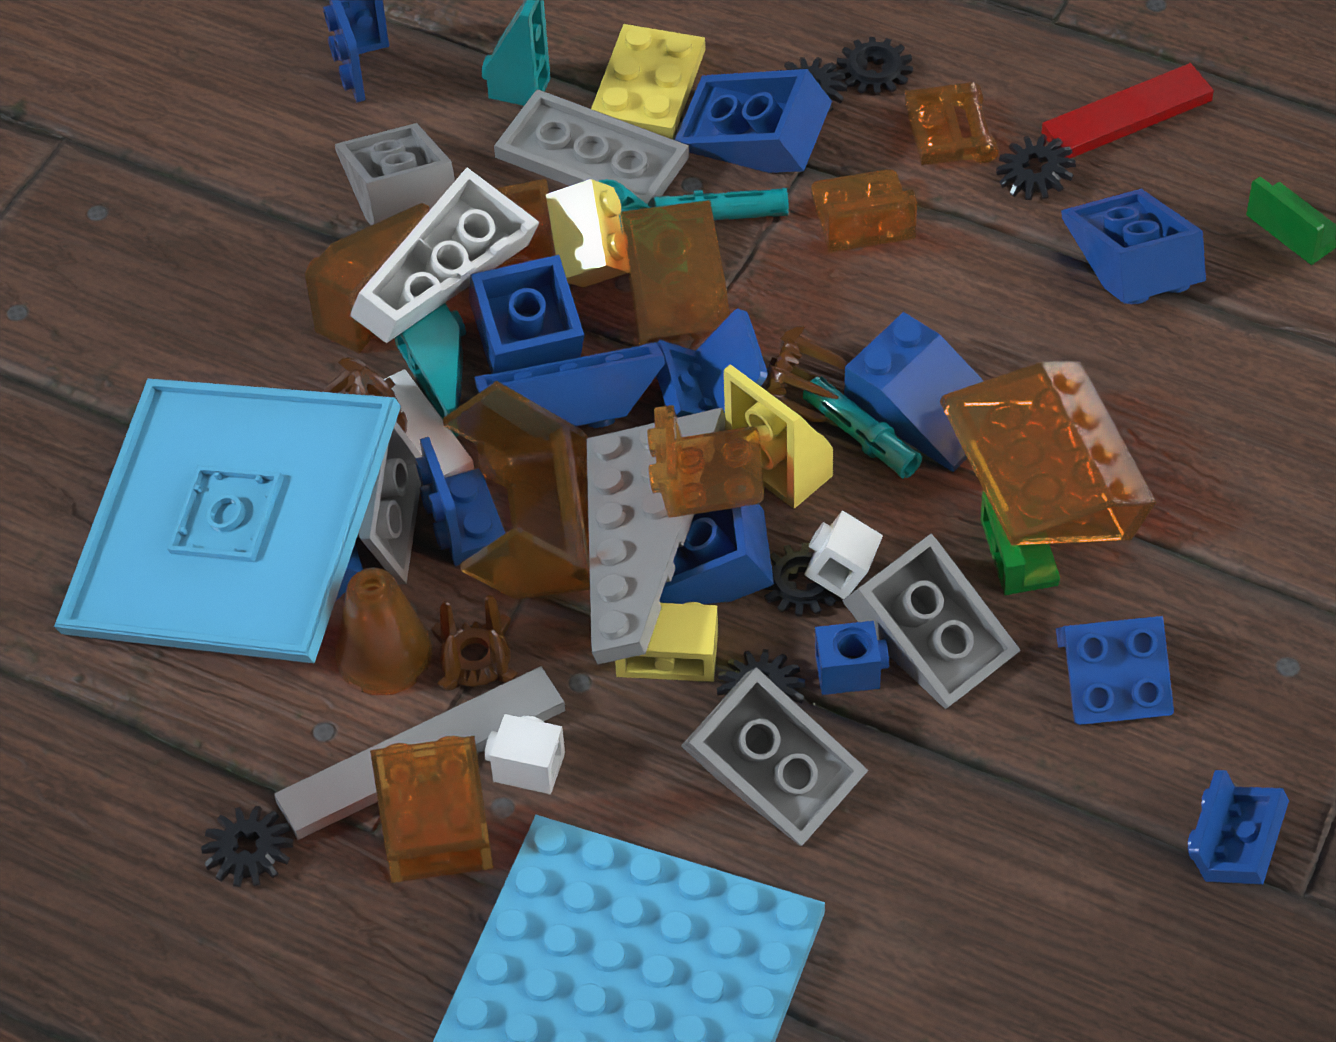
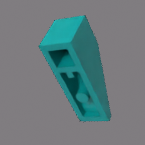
M524 0L500 37L492 55L488 54L485 57L482 66V78L487 80L489 99L524 106L537 89L545 92L551 76L544 0Z
M444 303L396 336L395 344L428 401L455 437H457L460 431L463 373L461 337L466 335V329L457 310L450 311L446 303Z

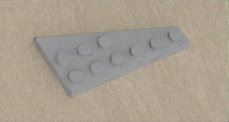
M723 408L587 438L592 654L597 664L646 654L662 608L659 600L665 582H671L676 568L673 560L677 548L684 545L703 491L701 486L702 477L706 466L712 465L716 454L714 443L718 433H723L725 428Z

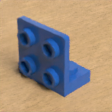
M430 438L420 439L422 457L415 458L416 469L422 484L419 490L426 513H432L436 521L433 523V530L439 549H449L455 566L508 551V538L481 468L445 478Z
M1163 616L1069 625L1056 628L1058 648H1066L1075 724L1083 725L1169 716L1174 713Z

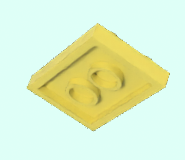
M623 24L591 109L674 139L705 52V37Z

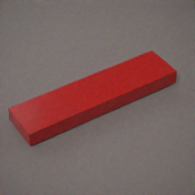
M1189 63L1042 123L1041 133L1046 134L1048 142L1056 138L1061 139L1063 143L1058 149L1070 147L1073 153L1065 158H1073L1208 103L1213 99L1214 90L1195 67Z

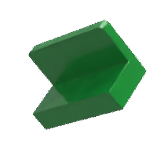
M1260 176L1252 181L1246 216L1311 266L1336 248L1335 223L1281 182L1271 185Z
M1001 488L982 491L980 520L1004 596L1058 586L1060 575L1037 506L1027 505L1008 509Z

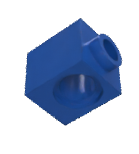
M874 621L815 627V658L822 695L880 689L881 669L889 668V655L886 639L877 640ZM848 656H856V657H859V658L851 659V658H847V657H848Z

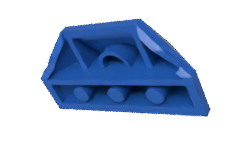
M654 342L632 348L476 376L475 382L480 398L534 434L542 433L544 436H558L569 432L570 427L584 424L594 428L605 427L613 424L615 418L626 417L664 366L665 361L658 344Z

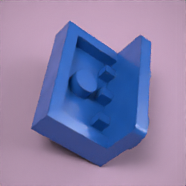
M1215 770L1210 787L1205 789L1202 796V811L1196 829L1191 831L1188 838L1189 856L1194 860L1206 882L1263 885L1289 803L1283 788L1235 787L1226 770Z

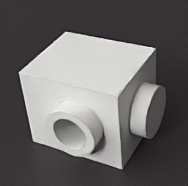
M842 510L830 526L823 522L812 537L809 547L815 551L804 575L842 599H845L868 573L883 535Z
M504 714L498 732L492 731L490 733L485 748V760L491 762L493 782L551 794L565 755L562 726L545 723L533 716L517 717Z

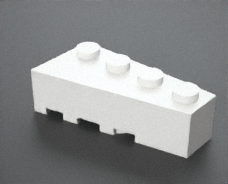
M467 167L359 292L350 316L384 342L388 343L469 287L471 274L495 269L527 247L540 222Z

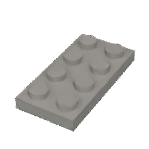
M538 89L494 145L495 158L568 186L590 179L595 181L615 180L624 185L652 209L654 208V196L660 197L664 194L689 158V145Z

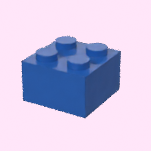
M559 255L471 274L468 299L491 374L581 357L584 332Z

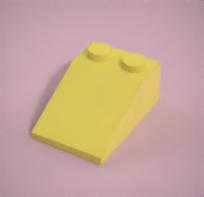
M731 364L724 369L726 458L795 509L833 476V447L823 435L817 433L792 409Z

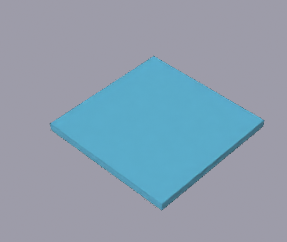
M147 378L54 627L63 635L315 663L401 405L394 397Z

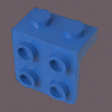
M329 0L330 5L324 6L323 12L329 32L334 31L335 34L328 37L334 62L340 60L343 65L339 66V73L344 90L352 89L357 102L365 101L359 54L389 47L383 0Z
M735 309L696 351L663 340L657 342L664 355L665 364L656 377L669 419L723 408L725 413L724 369L730 364L759 386L767 378L766 365L749 314L741 309Z

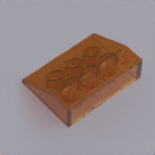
M1080 361L1039 362L945 394L939 401L1011 545L1132 540L1156 504L1155 498Z

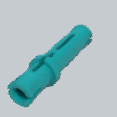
M787 188L703 194V190H694L693 194L654 196V210L671 224L695 222L696 226L705 225V221L789 215Z
M820 376V378L815 377L810 381L839 397L838 399L826 398L804 390L803 399L862 445V451L870 458L877 457L902 479L904 477L909 478L915 473L921 464L922 456L895 436L893 427L886 422L879 423L855 402L851 401L827 382L823 376Z

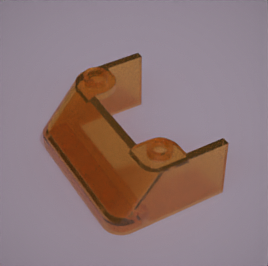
M496 381L443 418L444 427L477 444L478 466L482 474L488 480L495 481L507 488L512 524L510 531L460 563L461 571L515 599L590 590L587 438L589 437L578 427Z

